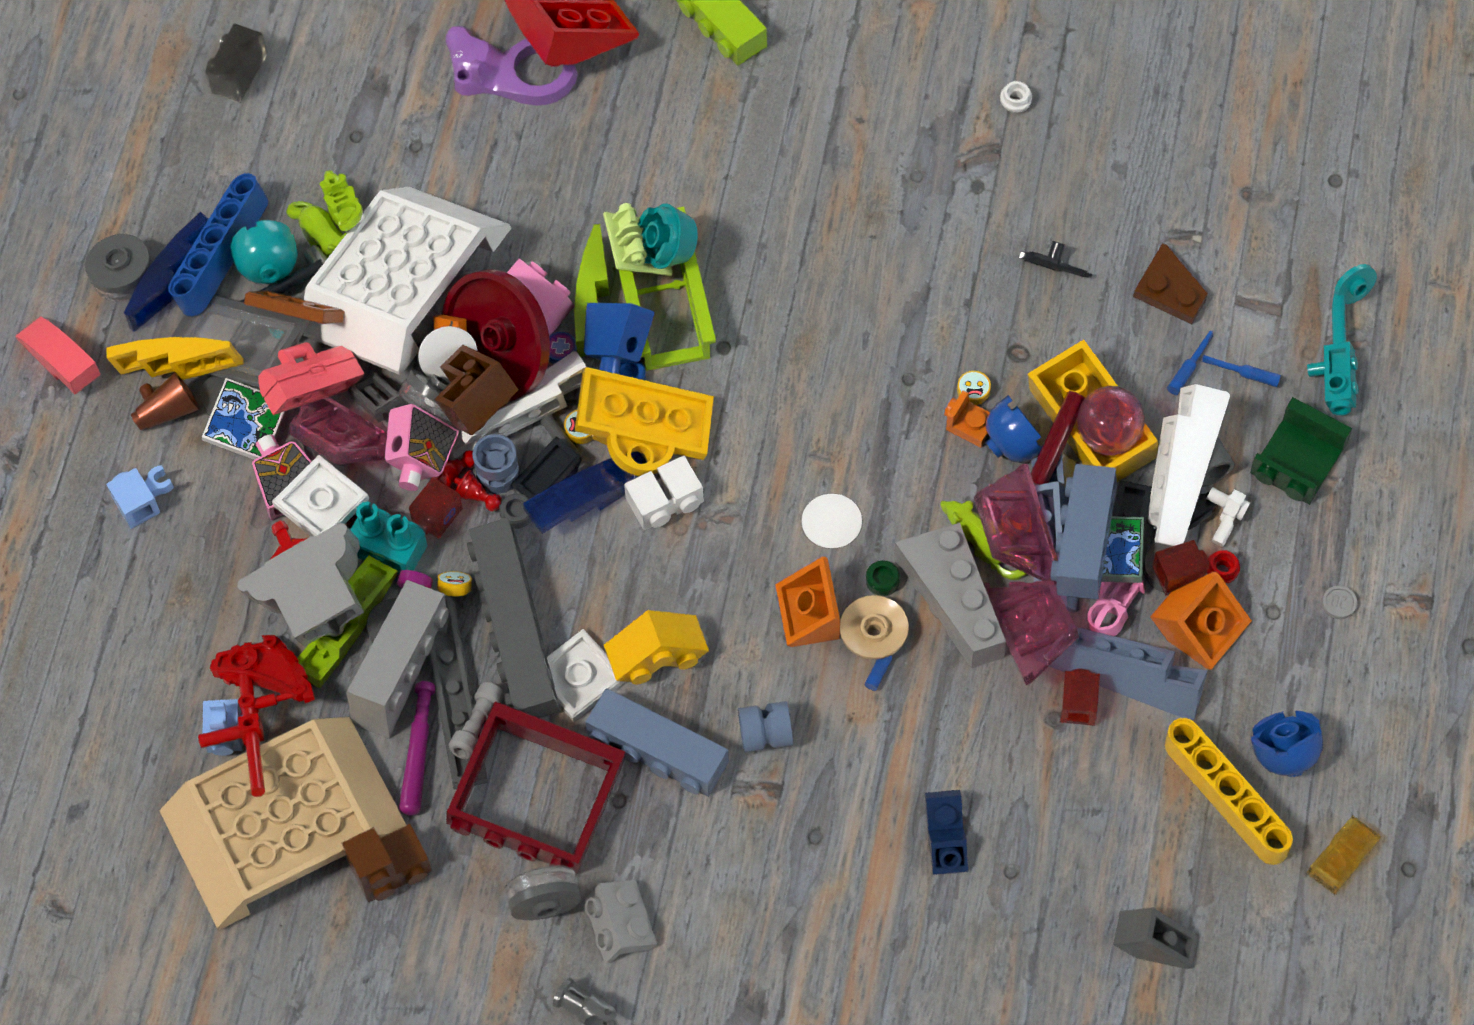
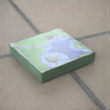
M1112 516L1101 582L1142 583L1144 517Z

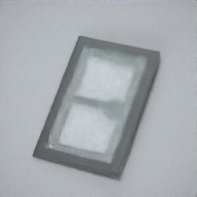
M214 295L203 312L195 316L184 315L171 337H200L231 342L243 357L244 364L208 374L259 387L258 376L265 369L281 365L278 351L297 345L310 321L245 305L243 302Z

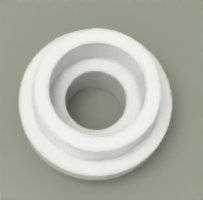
M1014 81L1003 88L1000 101L1002 106L1008 111L1022 112L1031 105L1032 93L1026 84ZM1018 97L1020 98V100H1014L1011 98Z

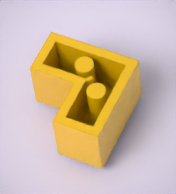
M653 610L644 612L604 644L616 681L632 682L635 685L649 681L652 677L651 675L664 666L678 667L681 670L689 669L698 663V659L709 651L696 615Z

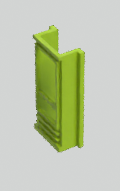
M684 206L677 208L680 211L686 213ZM695 252L687 262L680 264L683 281L674 280L668 284L636 289L633 272L618 269L626 303L640 306L638 295L668 289L678 290L683 286L686 288L699 346L651 355L647 337L641 356L644 359L646 371L710 359V344L716 343V338Z

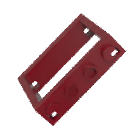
M495 701L446 812V824L451 825L450 828L461 835L469 836L471 833L482 837L483 841L492 847L501 849L505 846L513 849L519 857L525 860L536 861L538 859L549 863V867L556 872L578 874L623 766L626 751ZM499 729L607 771L573 854L463 812Z

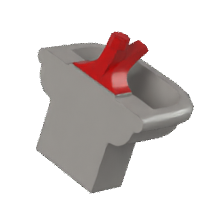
M285 521L275 522L271 529L274 536L277 537L280 546L269 561L264 563L263 567L238 581V589L251 601L261 604L267 610L283 614L294 638L303 646L325 635L333 637L340 635L344 632V624L364 613L348 582L358 566L357 553L360 549L358 538L343 523L336 524L315 537L311 536L304 539L292 538Z

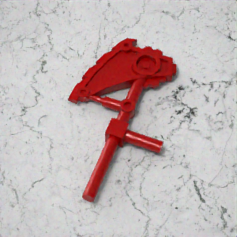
M261 635L263 642L256 644L247 642L242 646L235 645L230 650L218 652L215 659H212L210 671L213 673L214 678L223 679L224 683L228 685L235 684L240 687L241 697L238 699V704L243 716L238 717V725L198 735L201 748L242 739L244 746L246 745L251 795L254 797H261L265 794L260 742L265 740L263 725L258 714L259 709L278 705V702L288 699L304 701L305 703L315 700L311 683L307 680L308 677L303 666L298 664L299 661L295 654L288 650L287 646L275 635ZM253 685L280 694L272 693L255 698Z

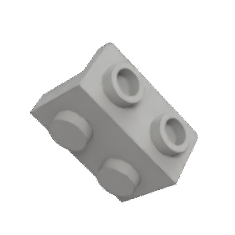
M636 880L599 883L585 897L586 914L591 920L596 935V945L601 951L605 963L612 962L620 954L649 951L657 945Z

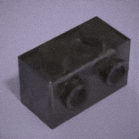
M234 23L229 33L223 35L217 54L208 61L205 70L213 94L241 103L268 55L262 32Z

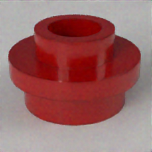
M1220 550L1211 554L1207 559L1206 573L1208 575L1212 572H1217L1225 584L1238 577L1240 562L1230 551ZM1224 565L1228 568V571H1219L1217 566Z

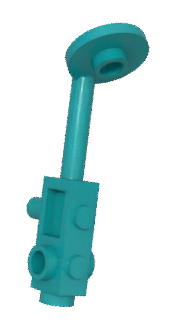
M1360 264L1349 269L1337 282L1332 303L1333 344L1324 346L1323 362L1307 364L1309 377L1324 375L1325 403L1331 413L1335 415L1349 414L1351 408L1356 407V394L1359 392L1356 382L1358 362L1353 346L1350 342H1346L1345 304H1352L1361 300L1374 287L1377 273L1368 264Z

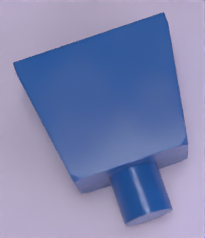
M587 303L584 353L587 356L601 360L599 370L619 374L621 363H637L640 361L654 317V311L632 303Z

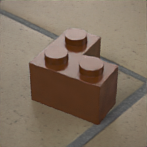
M462 345L440 366L451 383L434 400L454 427L472 436L476 431L482 429L486 422L501 407L509 402L510 398L518 391V388L500 362Z
M411 824L382 838H379L373 827L342 842L350 868L368 903L375 899L376 901L387 899L394 894L395 889L407 883L409 885L419 883L426 878L427 873L432 871L429 859Z

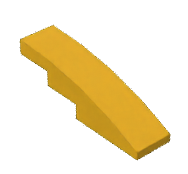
M200 337L147 339L107 347V359L121 375L145 369L151 377H156L175 371L182 380L244 364L243 357L231 342Z

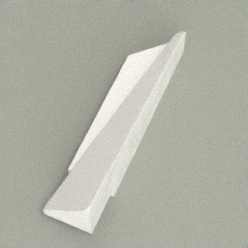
M574 351L548 368L542 381L532 392L516 400L509 401L486 422L482 429L476 431L472 436L459 429L457 439L449 455L450 459H462V454L465 451H473L476 443L487 435L499 434L506 437L567 407L563 395L581 387L582 373L586 367L579 354Z
M1198 384L1182 387L1180 389L1178 414L1163 417L1147 514L1149 524L1157 526L1154 539L1156 543L1173 547L1183 546L1230 398V394L1226 391Z

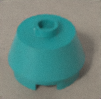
M667 203L655 208L648 207L643 212L638 225H640V228H643L642 243L647 252L645 263H649L657 269H663L687 262L694 254L698 240V231L694 219Z

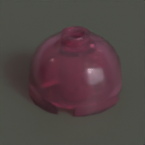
M1109 385L1097 388L1086 395L1079 407L1077 427L1080 438L1087 445L1091 446L1093 451L1099 454L1117 455L1127 452L1138 439H1141L1145 427V416L1140 401L1132 392L1123 387Z

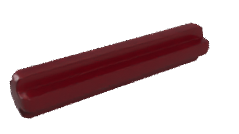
M1074 391L1067 392L1030 473L1029 480L1036 485L1049 483L1085 403V397Z

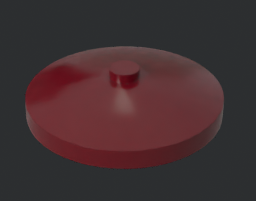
M481 270L459 279L450 289L445 299L442 314L466 319L467 333L474 339L478 352L500 362L518 388V391L509 401L516 400L532 392L542 381L550 356L548 326L537 300L521 281L500 270Z

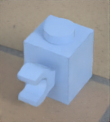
M162 465L152 468L145 482L137 468H134L129 472L119 473L112 481L106 484L113 501L130 529L160 514L154 497L166 494L174 488L170 479L162 483L156 482L158 478L166 475Z
M238 699L203 701V734L238 725V717L243 716ZM238 739L206 747L208 753L226 756L232 754L233 751H243V741Z

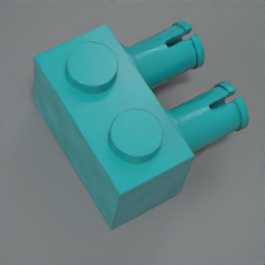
M371 502L361 503L356 509L357 519L351 528V531L358 538L360 545L357 553L358 558L365 560L368 556H371L397 570L398 575H400L401 570L414 571L428 546L423 529L416 523L408 521L405 516L401 519V514L391 516L388 512L378 509L374 503L372 508Z

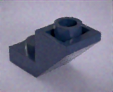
M960 790L925 793L926 822L933 875L968 872L967 839L963 828Z

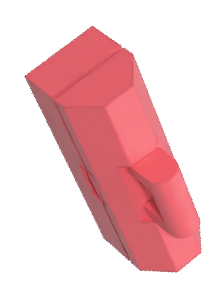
M304 342L279 350L278 358L281 365L263 370L258 376L260 393L262 397H265L264 400L272 414L275 415L348 391V388L356 384L365 373L356 358H354L355 356L352 351L345 347L338 346L315 353L310 343ZM301 357L304 359V361L299 363H296L295 359Z

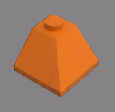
M1212 572L1171 592L1150 616L1168 642L1210 670H1212L1252 621L1217 572Z

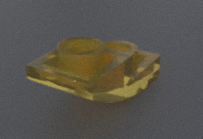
M1352 815L1333 837L1327 848L1312 863L1306 874L1336 895L1373 850L1381 836Z

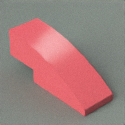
M42 316L16 335V339L56 380L60 379L74 395L101 375L96 362L70 337Z

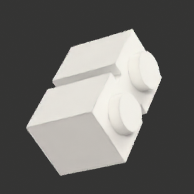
M684 455L657 468L662 478L658 482L652 471L624 484L626 500L643 530L663 526L670 520L671 514L676 513L678 515L682 512H692L704 502L703 487Z

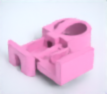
M1143 580L1142 583H1132V585L1127 582H1101L1099 599H1097V602L1089 609L1087 614L1090 630L1111 636L1118 635L1128 619L1127 608L1138 592L1145 594ZM1107 613L1117 616V620L1112 625L1101 627Z

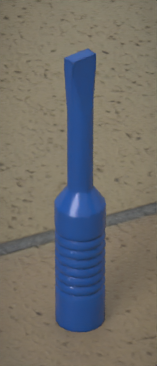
M1209 331L1192 357L1184 361L1167 386V390L1171 394L1178 395L1180 389L1196 369V361L1213 337L1212 331Z
M1206 355L1202 359L1204 363L1238 372L1244 378L1277 388L1281 379L1280 374L1250 365L1238 366Z
M892 655L876 660L864 683L866 688L872 691L878 689L892 661Z

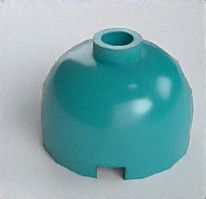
M261 220L256 222V227L248 230L246 226L241 228L234 235L230 247L237 270L247 280L256 284H272L285 278L292 272L298 257L295 237L286 224L275 220Z

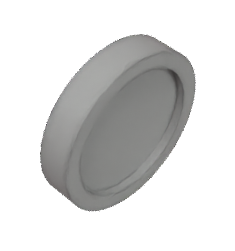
M1333 586L1325 592L1322 599V607L1330 617L1340 620L1346 619L1355 612L1357 597L1351 589L1345 586Z

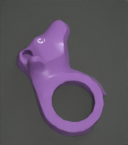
M463 26L450 28L446 35V45L452 59L455 91L463 96L486 93L508 98L522 104L548 105L566 96L576 83L578 73L574 65H563V71L559 77L550 84L535 86L521 81L515 73L517 65L528 55L537 53L527 39H523L503 53L495 46L476 38L468 28Z

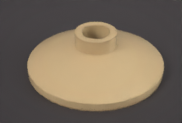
M871 595L859 598L852 602L841 616L840 635L844 644L851 652L866 659H882L893 655L903 646L908 636L909 624L904 610L895 601L887 597ZM871 629H877L880 631V634L872 636L868 632Z

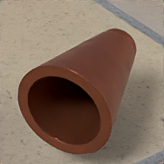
M175 372L155 391L151 384H143L139 388L144 401L135 409L136 411L131 413V417L142 431L145 428L148 429L200 410V407L185 381Z

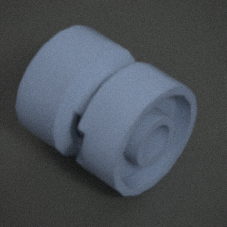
M492 434L481 438L474 446L472 453L477 479L489 493H506L513 489L511 484L520 475L515 445L504 435Z
M787 701L767 704L764 710H761L757 705L738 708L744 752L764 750L765 745L769 743L773 748L793 745Z

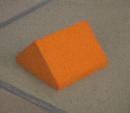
M822 556L775 584L787 646L795 647L840 639V617L827 557Z

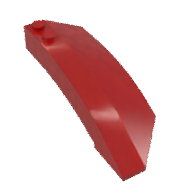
M504 0L521 32L542 61L549 66L575 65L633 41L639 36L637 29L614 0Z

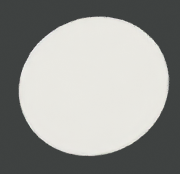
M453 326L441 327L428 334L420 346L418 355L419 364L424 374L429 378L434 374L451 383L440 366L462 345L478 351L472 336L465 330Z
M825 494L816 497L806 506L802 514L804 533L813 543L824 548H840L848 545L858 536L862 527V515L858 506L849 498L839 494Z

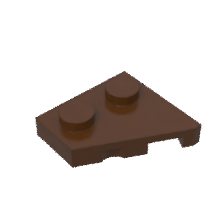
M1162 243L1135 288L1133 297L1192 325L1204 305L1208 293L1171 249Z

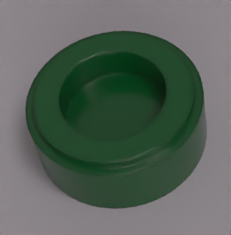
M881 560L869 566L866 572V585L873 594L888 596L898 589L900 572L893 563Z

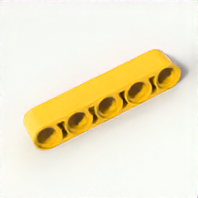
M1187 718L1174 720L1169 726L1165 740V750L1263 862L1270 865L1282 863L1287 858L1293 841L1290 829L1195 722ZM1184 735L1189 738L1190 742L1180 743L1175 740L1174 736ZM1208 761L1212 764L1213 768L1202 769L1196 762ZM1231 787L1235 790L1236 794L1233 796L1225 795L1219 788ZM1253 813L1258 816L1259 821L1250 822L1244 818L1243 814ZM1276 839L1281 842L1283 847L1280 849L1271 848L1266 841Z

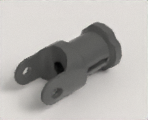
M570 977L563 982L554 997L553 1006L556 1008L562 1006L577 1015L578 1021L584 1025H603L604 1023L615 1025L616 1009L606 1003L602 996L597 993L591 995L576 986L575 980ZM605 1011H610L611 1014H610V1015H606L604 1012H605Z

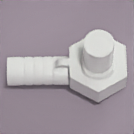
M1212 487L1206 498L1223 507V512L1220 516L1221 523L1211 540L1221 547H1224L1234 528V519L1242 520L1250 505V502L1245 500L1246 495L1235 489L1231 495H1227Z

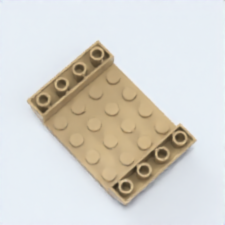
M350 717L313 719L260 745L265 794L261 797L251 795L246 752L185 782L159 810L218 930L250 915L247 904L345 856L342 842L373 827L379 838H382L406 826Z

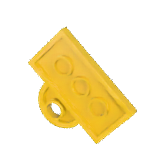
M585 367L582 373L575 431L607 438V448L612 460L627 473L641 476L652 471L654 475L658 473L657 468L667 464L673 454L700 460L705 459L708 451L714 396ZM635 451L643 453L647 458V463L639 464L635 462L631 453Z

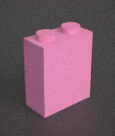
M519 258L507 273L521 281L533 294L542 309L550 336L575 307V304L568 298L571 292L557 280L553 284L544 278L547 273L535 262L532 261L527 265Z

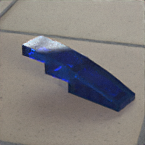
M202 212L198 213L172 238L155 258L138 283L124 311L129 328L133 332L174 300L168 286L208 221V218Z
M639 452L631 453L635 462L639 464L647 463ZM609 458L572 475L523 503V509L543 534L567 518L573 522L595 507H598L601 511L625 495L624 484L639 476L627 473L617 466L612 458Z

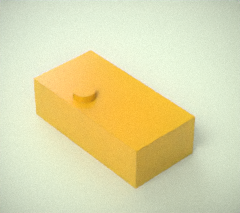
M1084 339L1028 373L1029 389L1053 423L1067 392L1074 391L1085 397V403L1067 441L1083 465L1116 468V480L1119 482V480H1122L1157 458L1158 440Z

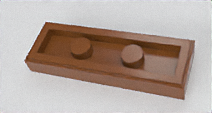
M250 291L245 293V305L321 324L343 322L344 311L340 308L270 291Z

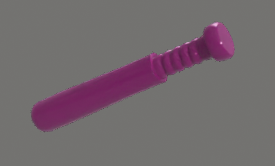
M419 681L415 684V693L418 694L415 720L411 725L399 807L403 814L410 816L418 814L421 809L429 733L428 712L430 696L435 694V684L428 681Z

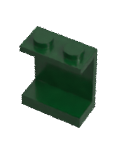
M1292 397L1286 407L1283 420L1263 452L1261 454L1257 453L1254 457L1250 473L1255 475L1261 483L1273 485L1285 491L1291 499L1303 501L1310 505L1348 444L1352 428Z

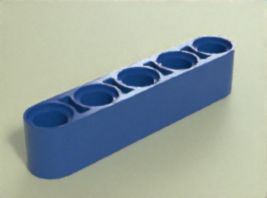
M250 173L241 174L230 183L168 286L169 292L184 315L195 316L206 309L234 263L230 247L234 235L244 226L247 227V230L255 227L256 222L259 221L267 208L268 198L255 176Z

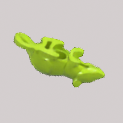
M331 170L324 173V180L319 185L323 191L324 200L328 206L327 209L339 229L344 232L349 231L358 224L362 217V207L359 199L356 197L353 187L348 185L345 174L336 175Z
M296 201L287 207V215L292 219L299 220V226L307 242L311 246L321 247V250L328 259L347 233L343 234L340 232L330 214L319 206L305 201Z
M958 501L940 502L941 509L947 515L951 524L960 523L967 542L970 541L975 548L974 555L990 564L991 569H996L1002 577L1010 580H1019L1028 574L1031 569V559L1023 552L1015 551V545L1004 528L982 518L972 510L973 502L966 501L963 504ZM1001 562H1018L1020 568L1009 571L999 564Z

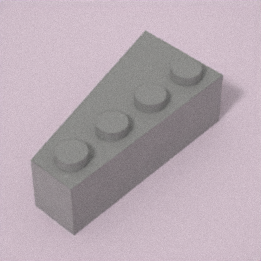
M960 523L895 542V562L900 569L903 568L910 578L912 586L917 593L920 592L928 603L930 611L945 627L947 635L969 666L974 668L1003 659L1006 640Z
M409 580L405 582L347 690L350 715L354 726L390 739L424 660L432 649L436 633L439 628L445 625L448 618L449 609L446 608L444 593Z

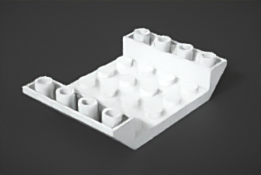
M411 187L380 190L362 213L358 224L348 231L305 289L304 300L342 309L344 311L343 322L321 324L310 321L303 335L333 348L343 346L352 351L354 356L402 375L419 352L411 334L475 249L480 247L494 252L510 231V225Z

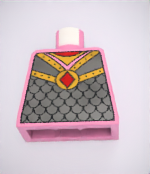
M414 404L390 409L385 451L386 462L401 470L399 487L408 491L418 490L420 480L437 477L443 472L459 433V430Z
M270 434L256 442V446L262 456L252 462V466L268 515L272 521L284 515L273 506L272 501L311 463V460L296 442L290 441L279 446L274 435Z

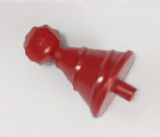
M465 451L462 454V459L447 460L443 472L439 476L431 478L433 482L437 481L443 489L448 490L454 478L458 477L465 467H475L473 451Z
M469 470L462 479L457 476L454 478L453 482L458 484L453 496L455 499L484 501L488 511L499 510L502 498L498 494L489 495L472 470Z

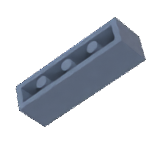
M1075 464L1073 477H1067L1065 497L1070 498L1068 505H1062L1060 519L1061 525H1065L1064 533L1058 532L1056 538V553H1060L1059 561L1053 560L1051 567V581H1056L1057 595L1099 599L1117 489L1116 468Z
M608 688L605 689L585 721L589 738L626 751L624 759L632 763L639 761L649 766L655 775L664 779L671 777L677 780L685 790L697 795L700 792L709 797L729 763L728 749Z

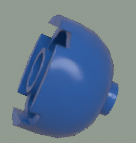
M1007 395L996 404L986 419V430L991 438L986 444L998 458L1004 454L1012 462L1023 463L1031 461V459L1039 456L1044 443L1039 445L1037 440L1041 438L1040 434L1019 407L1016 406L1011 409L1008 406L1012 399Z
M1295 711L1296 717H1285L1284 712H1279L1263 718L1253 727L1254 736L1251 737L1255 756L1269 772L1281 776L1296 777L1317 763L1323 750V738L1319 720L1313 714Z

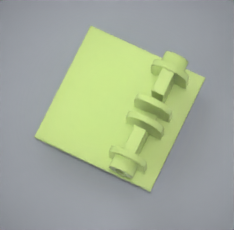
M630 203L621 204L617 213H603L616 269L668 276L673 275L671 266L657 269L651 264L645 263L647 252L642 243L643 228H640V225H638L640 217L636 216V209Z

